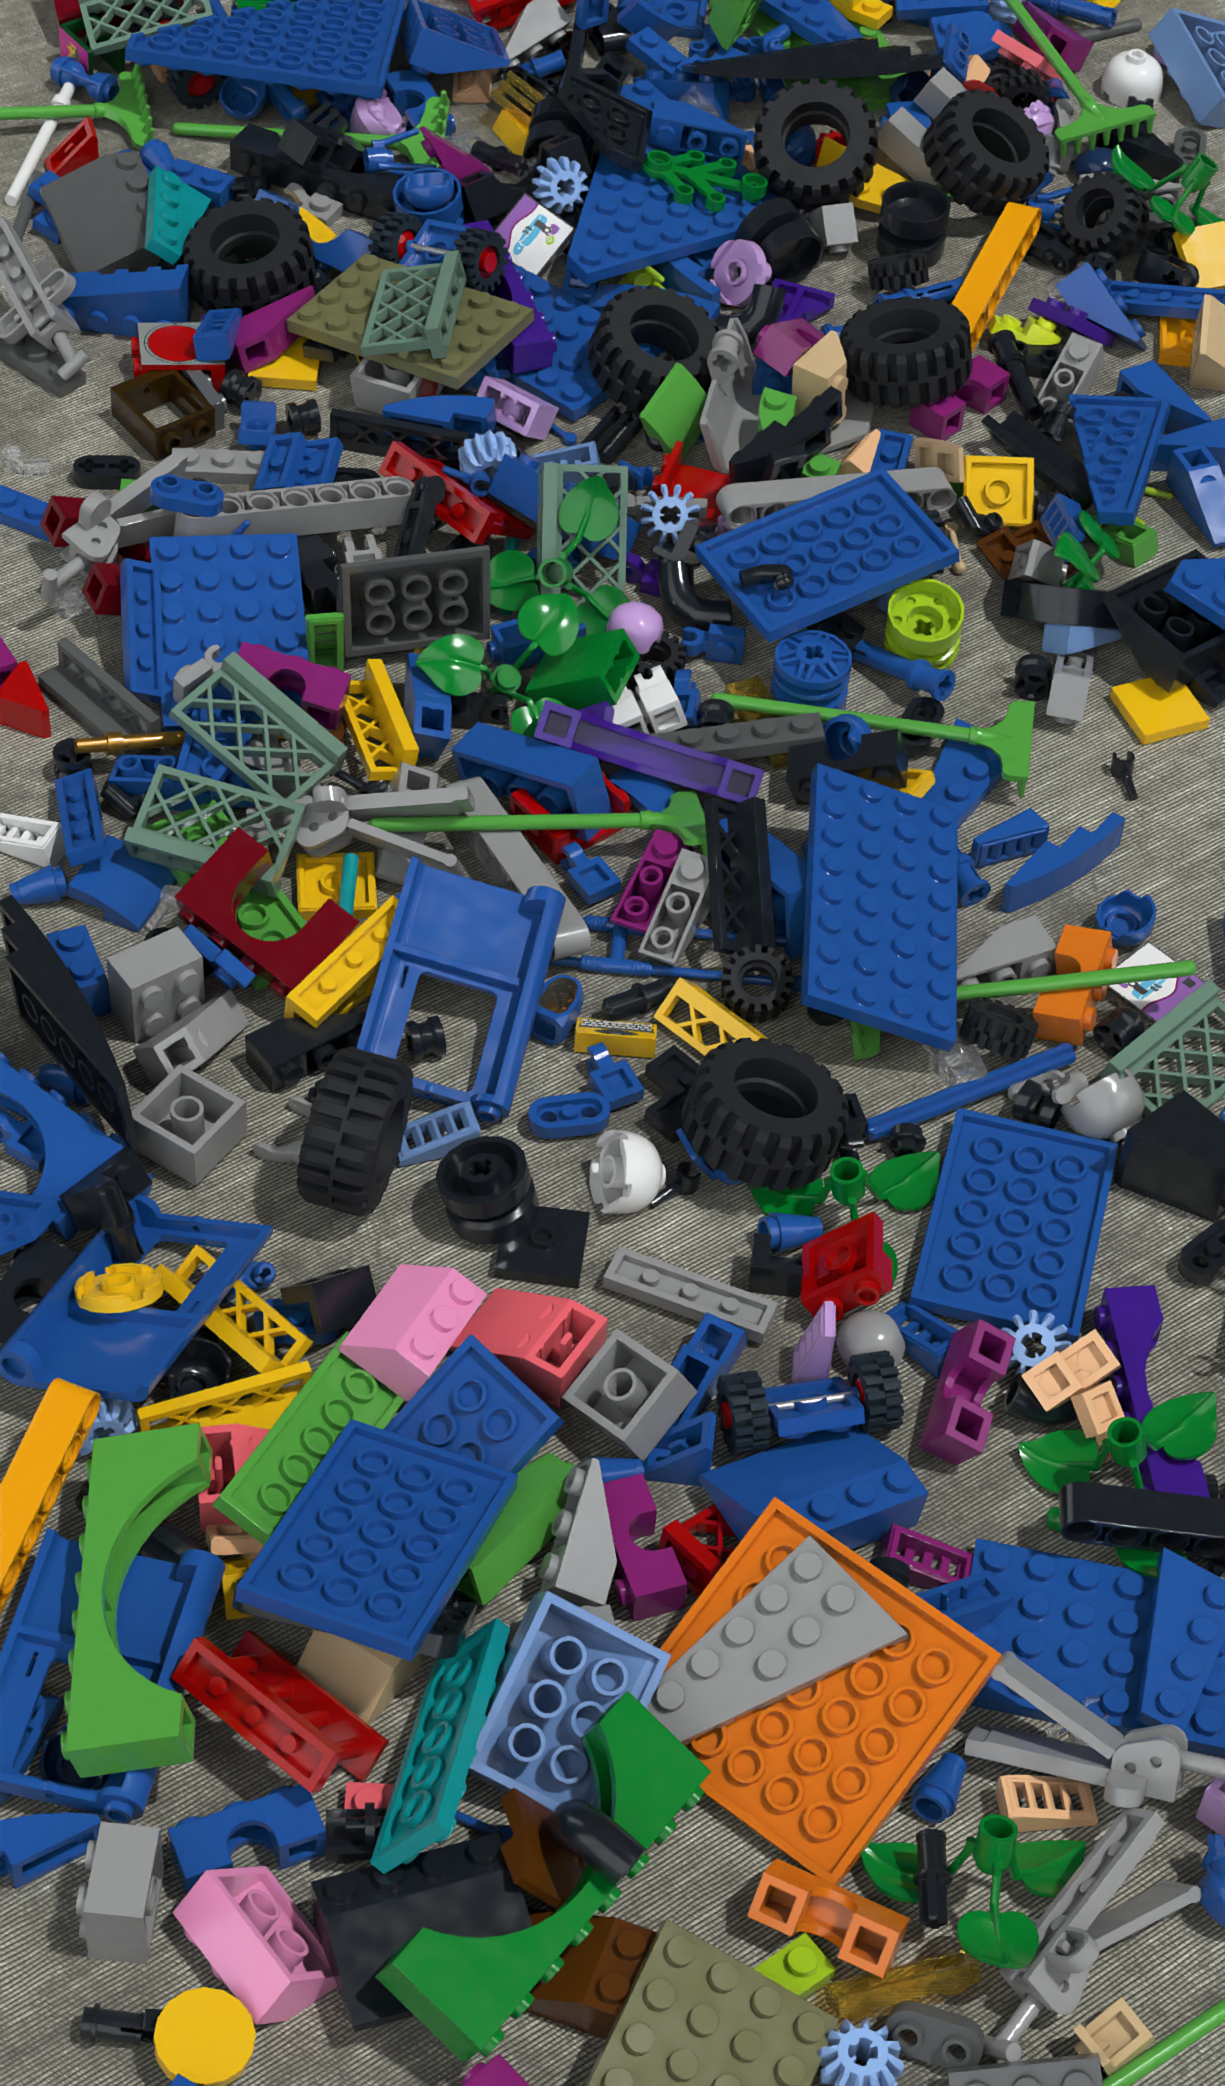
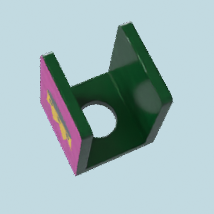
M95 13L89 14L90 17L101 20ZM83 17L58 25L61 56L75 58L76 61L84 66L88 75L94 74L92 51ZM80 30H84L86 33L83 42L75 35ZM102 31L96 39V43L109 40L113 34ZM124 48L99 55L117 73L125 72Z

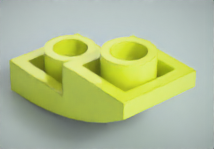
M993 314L988 324L991 334L1001 330H1009L1014 333L1016 340L1030 345L1059 344L1062 339L1059 330L1056 329L1058 325L1043 316H1040L1038 320L1029 316L1024 327H1021L1022 322L1013 316L1004 314L1003 317Z

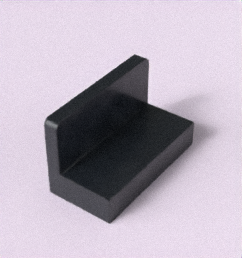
M369 1265L338 1269L280 1288L284 1305L309 1302L317 1335L328 1334L356 1324L376 1297Z

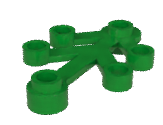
M653 150L648 152L642 164L643 171L650 178L656 180L663 179L674 190L673 200L679 204H690L694 195V188L684 184L679 178L686 179L706 198L705 207L712 212L723 211L726 202V196L721 192H717L712 186L741 192L743 199L751 203L760 202L761 198L766 195L768 180L760 174H745L742 177V181L732 179L735 176L737 162L731 158L723 157L718 161L704 164L705 154L699 150H689L686 154L673 157L665 151Z

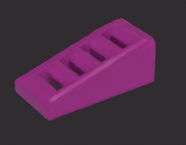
M893 1523L881 1540L877 1558L891 1557L905 1562L911 1570L909 1584L932 1589L969 1577L974 1554ZM914 1556L921 1557L919 1563L913 1561ZM932 1560L939 1561L937 1570L931 1568ZM950 1564L957 1565L955 1577L948 1574Z

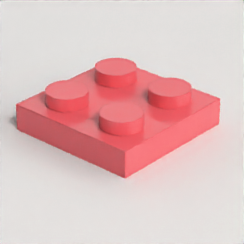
M997 29L991 40L1000 46L998 53L1016 65L1025 67L1026 70L1029 68L1034 70L1035 74L1038 73L1044 82L1052 78H1058L1063 82L1045 57Z

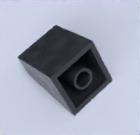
M1185 1090L1181 1091L1127 1130L1114 1183L1126 1190L1216 1222L1225 1215V1123Z

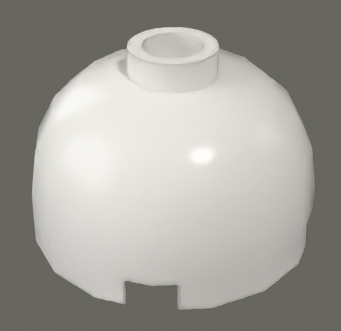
M1132 49L1115 55L1105 66L1101 81V93L1104 94L1105 91L1109 95L1108 101L1123 108L1127 106L1129 95L1135 96L1138 100L1153 98L1154 105L1161 98L1163 71L1158 61L1143 50Z
M623 1130L605 1131L595 1146L603 1147L599 1159H591L589 1184L594 1204L602 1202L604 1207L600 1210L602 1213L629 1214L638 1212L646 1208L657 1196L659 1189L663 1187L666 1179L665 1166L662 1164L661 1157L654 1144L640 1134Z

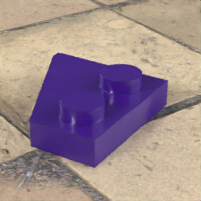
M777 278L774 279L771 285L787 290L784 307L778 322L803 318L809 322L833 308L836 294Z
M1033 297L1027 310L1046 317L1056 324L1082 336H1088L1109 348L1112 347L1116 335L1086 320L1088 313L1073 306H1070L1069 310L1066 311L1064 310L1066 304L1051 297H1048L1046 302Z

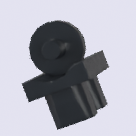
M366 1802L365 1809L326 1810V1861H335L337 1864L355 1863L356 1860H371L387 1808L375 1809V1802Z

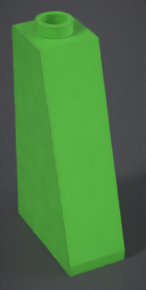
M548 1452L516 1473L518 1474L516 1490L456 1587L457 1589L484 1606L554 1536L552 1535L553 1522L558 1512L564 1509L568 1493L564 1492V1485L570 1470L574 1467L571 1462H564Z

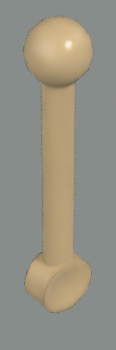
M947 522L944 529L945 534L950 536V541L959 550L957 540L959 525L955 522ZM959 550V562L953 564V571L960 575L966 571L967 566L962 561Z

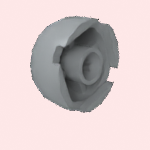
M1124 1069L1122 1079L1119 1078L1117 1073H1113L1076 1094L1079 1100L1078 1104L1070 1108L1069 1104L1065 1103L1061 1107L1060 1112L1075 1134L1104 1141L1111 1140L1113 1143L1120 1144L1125 1141L1127 1130L1142 1117L1145 1108L1144 1094L1132 1071Z

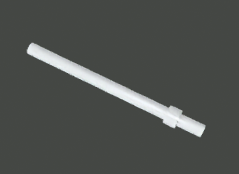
M69 82L64 83L61 91L53 97L50 105H71L70 100L76 90L75 85ZM61 118L45 119L4 198L9 206L17 204Z

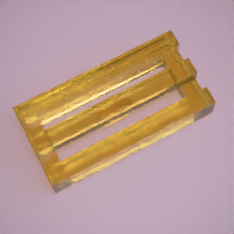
M510 70L506 75L507 79L505 81L501 80L498 83L499 88L497 90L493 89L489 94L491 99L529 128L531 118L503 95L507 93L531 113L535 105L511 86H516L536 103L545 97Z

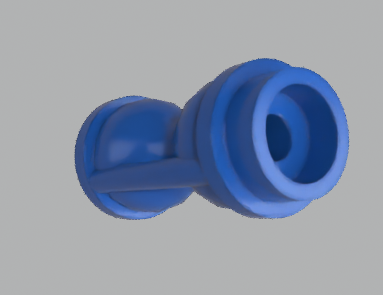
M59 56L52 63L50 77L59 87H63L66 82L74 84L76 89L84 86L92 99L102 103L113 100L119 93L118 80L115 75L102 72L88 75L84 66L71 56Z

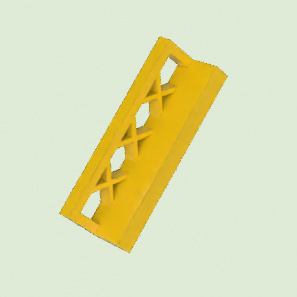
M367 659L364 679L351 680L349 694H364L365 698L360 701L349 695L342 714L369 781L392 780L402 762L416 766L419 748L382 659ZM361 713L373 719V721L368 723L357 716ZM371 736L383 743L377 746L365 739ZM380 759L393 767H376L375 762Z
M392 895L286 996L284 1018L302 1017L313 1027L317 1028L379 969L399 901L398 898Z
M681 977L653 1016L704 1056L710 1050L728 1042V1034L736 1040L749 1037L752 1041H757L760 1038L769 1039L697 984ZM680 998H682L689 1004L691 1021L677 1024L668 1016ZM699 1012L706 1016V1018L699 1019ZM715 1023L719 1026L721 1043L707 1046L702 1042L700 1026ZM692 1028L693 1035L685 1029Z
M196 1244L176 1272L160 1263L154 1270V1273H161L164 1290L182 1304L195 1288L188 1281L191 1274L201 1261L208 1265L209 1270L216 1259L204 1248ZM238 1279L233 1286L236 1290V1306L220 1309L218 1305L204 1325L261 1374L297 1364L313 1344V1341L244 1282ZM246 1298L251 1302L250 1304H246ZM262 1311L264 1330L248 1333L246 1313ZM236 1316V1321H234L231 1317ZM274 1322L280 1327L274 1328ZM289 1334L296 1342L284 1358L280 1360L275 1356L274 1337ZM264 1339V1346L259 1342V1340Z
M307 1360L136 1409L138 1432L200 1423L201 1427L238 1423L270 1430L310 1379L312 1370ZM296 1380L300 1381L299 1384L281 1388L285 1383ZM254 1393L250 1398L239 1401L243 1395ZM212 1405L208 1410L196 1413L199 1408ZM169 1417L163 1423L149 1426V1422Z

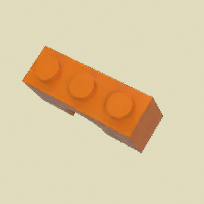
M1065 924L1055 951L1057 975L1116 968L1118 949L1112 946V933L1110 931ZM1107 985L1039 993L1033 1010L1034 1022H1038L1039 1025L1035 1038L1082 1046L1087 1031L1092 1032L1095 1027L1097 1018L1096 1005L1098 1001H1104Z
M777 1858L763 1872L747 1917L791 1937L796 1932H808L823 1937L840 1949L837 1958L881 1978L885 1976L893 1965L911 1919Z

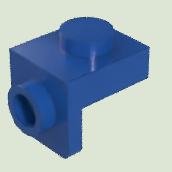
M249 400L242 402L238 444H246L247 449L250 450L266 449L270 436L276 435L277 404L275 402Z

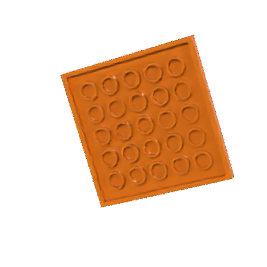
M774 1497L660 1649L671 1655L664 1670L666 1672L809 1535L908 1633L909 1639L880 1649L870 1654L869 1658L855 1663V1665L851 1663L826 1675L825 1679L819 1680L807 1688L792 1695L790 1694L786 1698L760 1710L757 1708L734 1719L735 1722L721 1729L717 1727L690 1740V1743L685 1745L711 1771L700 1785L705 1791V1796L809 1873L839 1886L857 1862L861 1853L870 1844L989 1680L996 1665L1002 1662L1003 1656L997 1650Z

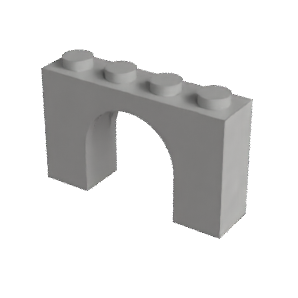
M943 67L929 80L913 101L934 120L952 97H955L960 92L968 91V89ZM901 107L879 130L878 147L914 181L925 182L934 186L938 184L941 187V184L938 181H934L930 175L931 168L926 166L924 160L923 140L927 129L905 108Z

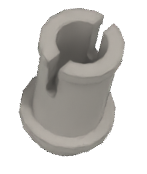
M1044 134V145L1049 148V171L1052 177L1057 176V171L1061 170V166L1058 165L1059 143L1055 139V135Z

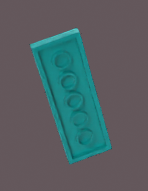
M495 1618L468 1636L456 1656L452 1658H436L434 1660L370 1861L383 1874H386L401 1863L408 1864L412 1862L420 1851L434 1842L441 1843L445 1841L456 1826L455 1814L457 1807L467 1789L465 1780L469 1767L477 1755L475 1747L479 1733L487 1721L485 1713L489 1699L497 1687L495 1679L499 1665L506 1656L504 1648L510 1628L498 1618Z

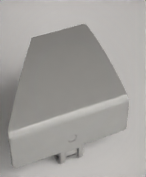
M738 317L730 318L727 329L719 330L714 335L712 341L713 349L709 352L707 358L712 381L701 415L700 427L711 464L720 473H729V461L733 454L739 450L741 451L754 439L761 395L752 394L755 359L757 358H754L752 355L747 334ZM846 388V415L840 424H836L830 430L831 444L820 453L823 454L857 442L867 435L870 431L875 405L871 401L866 403L860 400Z

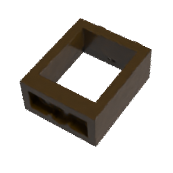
M153 370L110 388L112 416L155 460L171 455L172 448H187L216 436L215 408L176 370ZM172 402L185 415L181 419L156 428L142 413Z

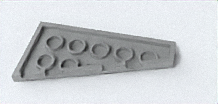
M809 1535L663 1673L647 1710L682 1744L687 1745L690 1743V1740L717 1727L721 1729L735 1722L734 1719L757 1708L758 1710L786 1698L790 1694L792 1695L815 1684L819 1680L825 1679L826 1675L851 1663L855 1665V1663L869 1658L870 1654L891 1644H899L909 1639V1636Z

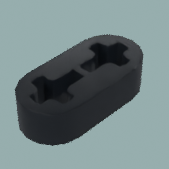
M126 455L82 456L76 459L73 464L74 481L78 487L83 489L120 490L121 479L136 480L141 477L140 462L136 458Z

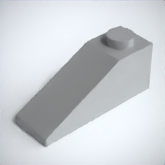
M1080 651L1069 655H1057L1045 715L1053 716L1052 719L1063 724H1073L1075 720L1082 722L1095 653Z

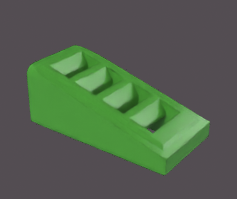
M1095 514L1092 517L1098 522L1097 516ZM1137 522L1134 525L1124 526L1099 524L1102 527L1109 525L1104 529L1116 542L1120 551L1119 558L1135 568L1148 561L1158 552L1157 530Z
M343 612L307 614L305 636L309 662L325 667H336L344 672Z

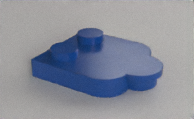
M970 11L930 18L929 27L936 50L945 45L947 25L954 22L959 30H964L970 38L969 55L978 54L986 64L990 63L992 66L1000 58V53H998L1000 46L991 40L997 29L1012 37V30L1008 24L998 20L993 21L992 17L983 11Z

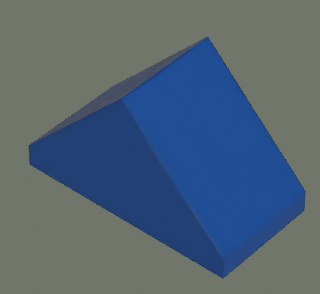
M709 1411L668 1429L644 1462L641 1461L644 1467L645 1480L703 1487L698 1479L700 1474L711 1469L716 1415Z

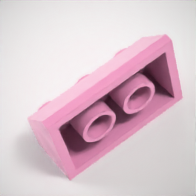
M400 1264L339 1346L338 1350L406 1402H409L433 1373L487 1296V1293L454 1268Z
M267 1866L206 1870L172 1912L183 1926L187 1939L198 1946L211 1964L213 1974L225 1983L233 1995L243 2003L256 2025L287 2021L337 1987L317 1931Z

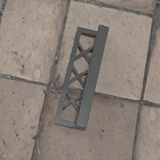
M64 638L57 642L59 665L38 676L39 687L97 737H104L106 732H121L122 735L161 732L160 717L69 639ZM162 748L124 750L121 755H155L162 751Z

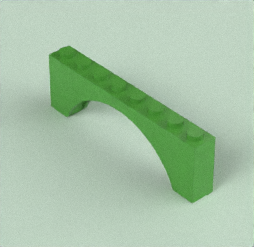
M200 1423L93 1439L92 1458L86 1461L89 1494L84 1496L82 1501L86 1527L85 1533H81L79 1536V1549L83 1559L82 1571H77L75 1577L76 1590L79 1596L78 1610H74L72 1613V1627L76 1636L75 1649H71L68 1654V1665L72 1682L71 1689L66 1690L64 1697L68 1726L67 1730L61 1734L63 1757L65 1760L71 1761L80 1778L193 1762L196 1720L182 1693L163 1688L149 1681L132 1668L122 1657L117 1635V1610L120 1593L128 1570L138 1551L151 1533L180 1505L210 1487L212 1448Z

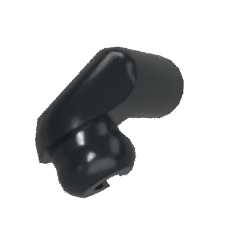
M963 496L955 501L953 507L964 527L969 532L988 536L1002 528L1003 519L998 513L993 512L987 515L977 513L968 496Z
M761 564L739 571V580L743 589L774 581V586L777 590H785L794 585V579L791 575L793 570L786 564Z
M113 783L104 791L101 797L124 818L132 820L137 818L147 791L145 794L129 797L121 788ZM158 798L156 799L155 804L160 803Z

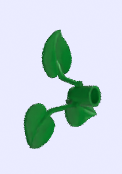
M1119 144L1113 149L1110 157L1113 171L1116 175L1119 174L1124 177L1137 191L1145 189L1152 193L1182 174L1183 178L1180 182L1185 191L1174 206L1164 198L1155 195L1149 200V205L1159 218L1171 224L1183 236L1189 237L1195 231V225L1191 218L1179 211V208L1191 192L1196 193L1199 190L1195 203H1191L1189 206L1191 214L1196 217L1198 226L1225 221L1200 206L1206 189L1211 184V178L1219 170L1217 164L1207 155L1198 153L1189 165L1184 162L1178 170L1155 183L1149 174L1123 153Z
M594 476L581 481L573 487L560 505L558 518L561 528L568 533H577V535L568 547L559 553L558 558H550L543 561L539 566L538 573L535 575L533 560L521 551L506 550L490 560V604L504 610L519 611L527 600L540 595L535 581H540L548 588L565 587L567 590H571L587 600L577 607L579 624H585L586 636L606 632L611 612L617 606L630 602L621 590L611 585L600 586L592 596L588 591L571 582L573 567L567 561V557L581 543L583 536L590 541H602L612 535L619 522V508L615 497L605 479L601 476Z
M1082 510L1078 514L1080 523L1087 534L1098 544L1097 553L1089 559L1087 552L1070 532L1065 531L1057 539L1054 556L1069 561L1080 570L1060 586L1095 589L1092 582H1099L1100 575L1094 565L1105 552L1116 561L1120 557V551L1112 536L1090 514Z
M566 593L540 594L530 598L523 604L517 616L518 629L525 639L533 642L513 665L502 664L491 673L488 666L481 664L484 658L483 645L474 637L466 634H451L434 641L422 651L415 664L438 689L456 697L467 696L474 692L481 684L482 671L484 673L483 679L486 681V688L490 695L502 694L507 696L510 701L517 700L527 704V706L519 707L512 713L510 726L512 732L533 738L545 700L565 705L549 697L542 698L535 704L532 698L516 693L521 684V675L518 669L538 646L547 656L556 657L566 652L573 645L578 634L579 615L573 599Z
M938 1151L918 1152L887 1160L875 1167L869 1178L868 1171L863 1168L859 1160L853 1157H842L832 1163L830 1177L824 1178V1187L820 1177L810 1184L793 1190L786 1187L782 1191H770L769 1187L764 1186L760 1189L750 1187L757 1206L766 1216L770 1212L812 1217L814 1204H823L832 1190V1195L836 1201L842 1205L849 1206L851 1221L859 1218L857 1203L864 1197L865 1187L877 1201L887 1199L889 1205L895 1210L916 1211L929 1205L935 1198L939 1183L940 1154ZM883 1241V1251L892 1260L893 1286L898 1274V1259L893 1248Z
M1201 1392L1174 1398L1159 1404L1149 1411L1142 1425L1138 1420L1131 1417L1118 1418L1109 1425L1107 1430L1108 1439L1102 1440L1103 1447L1100 1453L1092 1437L1086 1438L1084 1432L1080 1430L1066 1429L1051 1432L1035 1440L1018 1443L1020 1458L1025 1470L1036 1484L1044 1490L1058 1495L1059 1490L1069 1483L1090 1482V1471L1096 1472L1101 1470L1109 1452H1111L1112 1459L1118 1465L1130 1468L1135 1488L1144 1489L1139 1464L1147 1455L1146 1445L1153 1451H1158L1163 1447L1165 1453L1175 1460L1198 1458L1213 1447L1218 1433L1217 1397L1215 1392ZM1115 1547L1116 1554L1124 1566L1138 1574L1157 1579L1158 1570L1156 1566L1160 1552ZM1180 1555V1556H1182V1557L1185 1558V1559H1187V1557H1188V1556H1185V1555Z
M991 1814L980 1820L976 1838L967 1837L965 1847L947 1868V1871L953 1877L971 1853H973V1859L976 1862L977 1868L985 1874L992 1875L990 1912L975 1910L964 1914L958 1921L956 1934L963 1950L975 1959L999 1968L1020 1969L1028 1966L1035 1958L1039 1945V1935L1034 1923L1025 1914L1016 1911L999 1912L1002 1872L1004 1870L1009 1872L1010 1878L1013 1881L1022 1880L1025 1889L1034 1895L1056 1898L1083 1863L1086 1842L1076 1840H1044L1017 1843V1825L1008 1817ZM870 1842L860 1856L864 1872L870 1882L882 1894L893 1900L919 1903L918 1886L913 1882V1875L918 1871L917 1845L903 1842Z

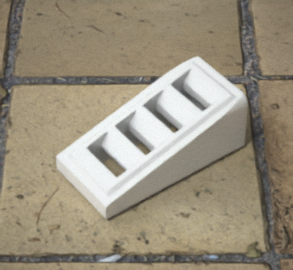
M0 813V852L42 867L49 864L55 867L66 853L61 822ZM6 829H10L7 835L3 836Z

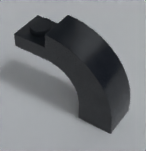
M1004 580L1000 614L1002 616L1047 623L1119 629L1102 599L1104 594L1110 590Z

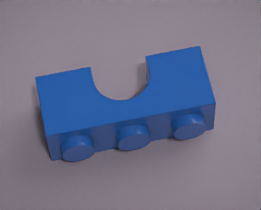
M413 69L388 73L384 87L385 91H387L386 97H389L390 102L397 108L401 117L405 116L406 131L412 130L420 123L427 100L431 97L440 96H437L434 92L431 80L426 79L424 74ZM448 114L445 139L452 143V134L456 132V124L453 115Z
M301 1784L294 1787L291 1785L278 1787L267 1796L249 1802H233L222 1811L204 1817H188L180 1821L176 1826L167 1829L169 1853L185 1896L206 1870L233 1868L231 1856L238 1848L244 1845L259 1844L270 1849L275 1855L280 1870L326 1855V1830L311 1793Z

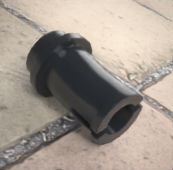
M95 2003L94 2007H84L80 2038H89V2044H95V2040L98 2039L131 2043L137 2046L141 2045L144 2012L134 2013L101 2009V2003Z

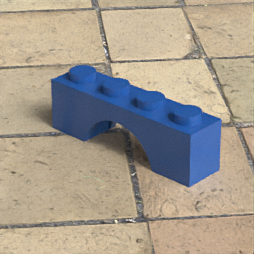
M259 189L255 200H260L262 197L271 199L273 203L280 201L299 213V204L271 191ZM345 229L337 238L325 243H318L311 238L317 267L327 271L332 266L342 273L365 253L373 254V251H368V245L373 244V239H369V236L355 230Z

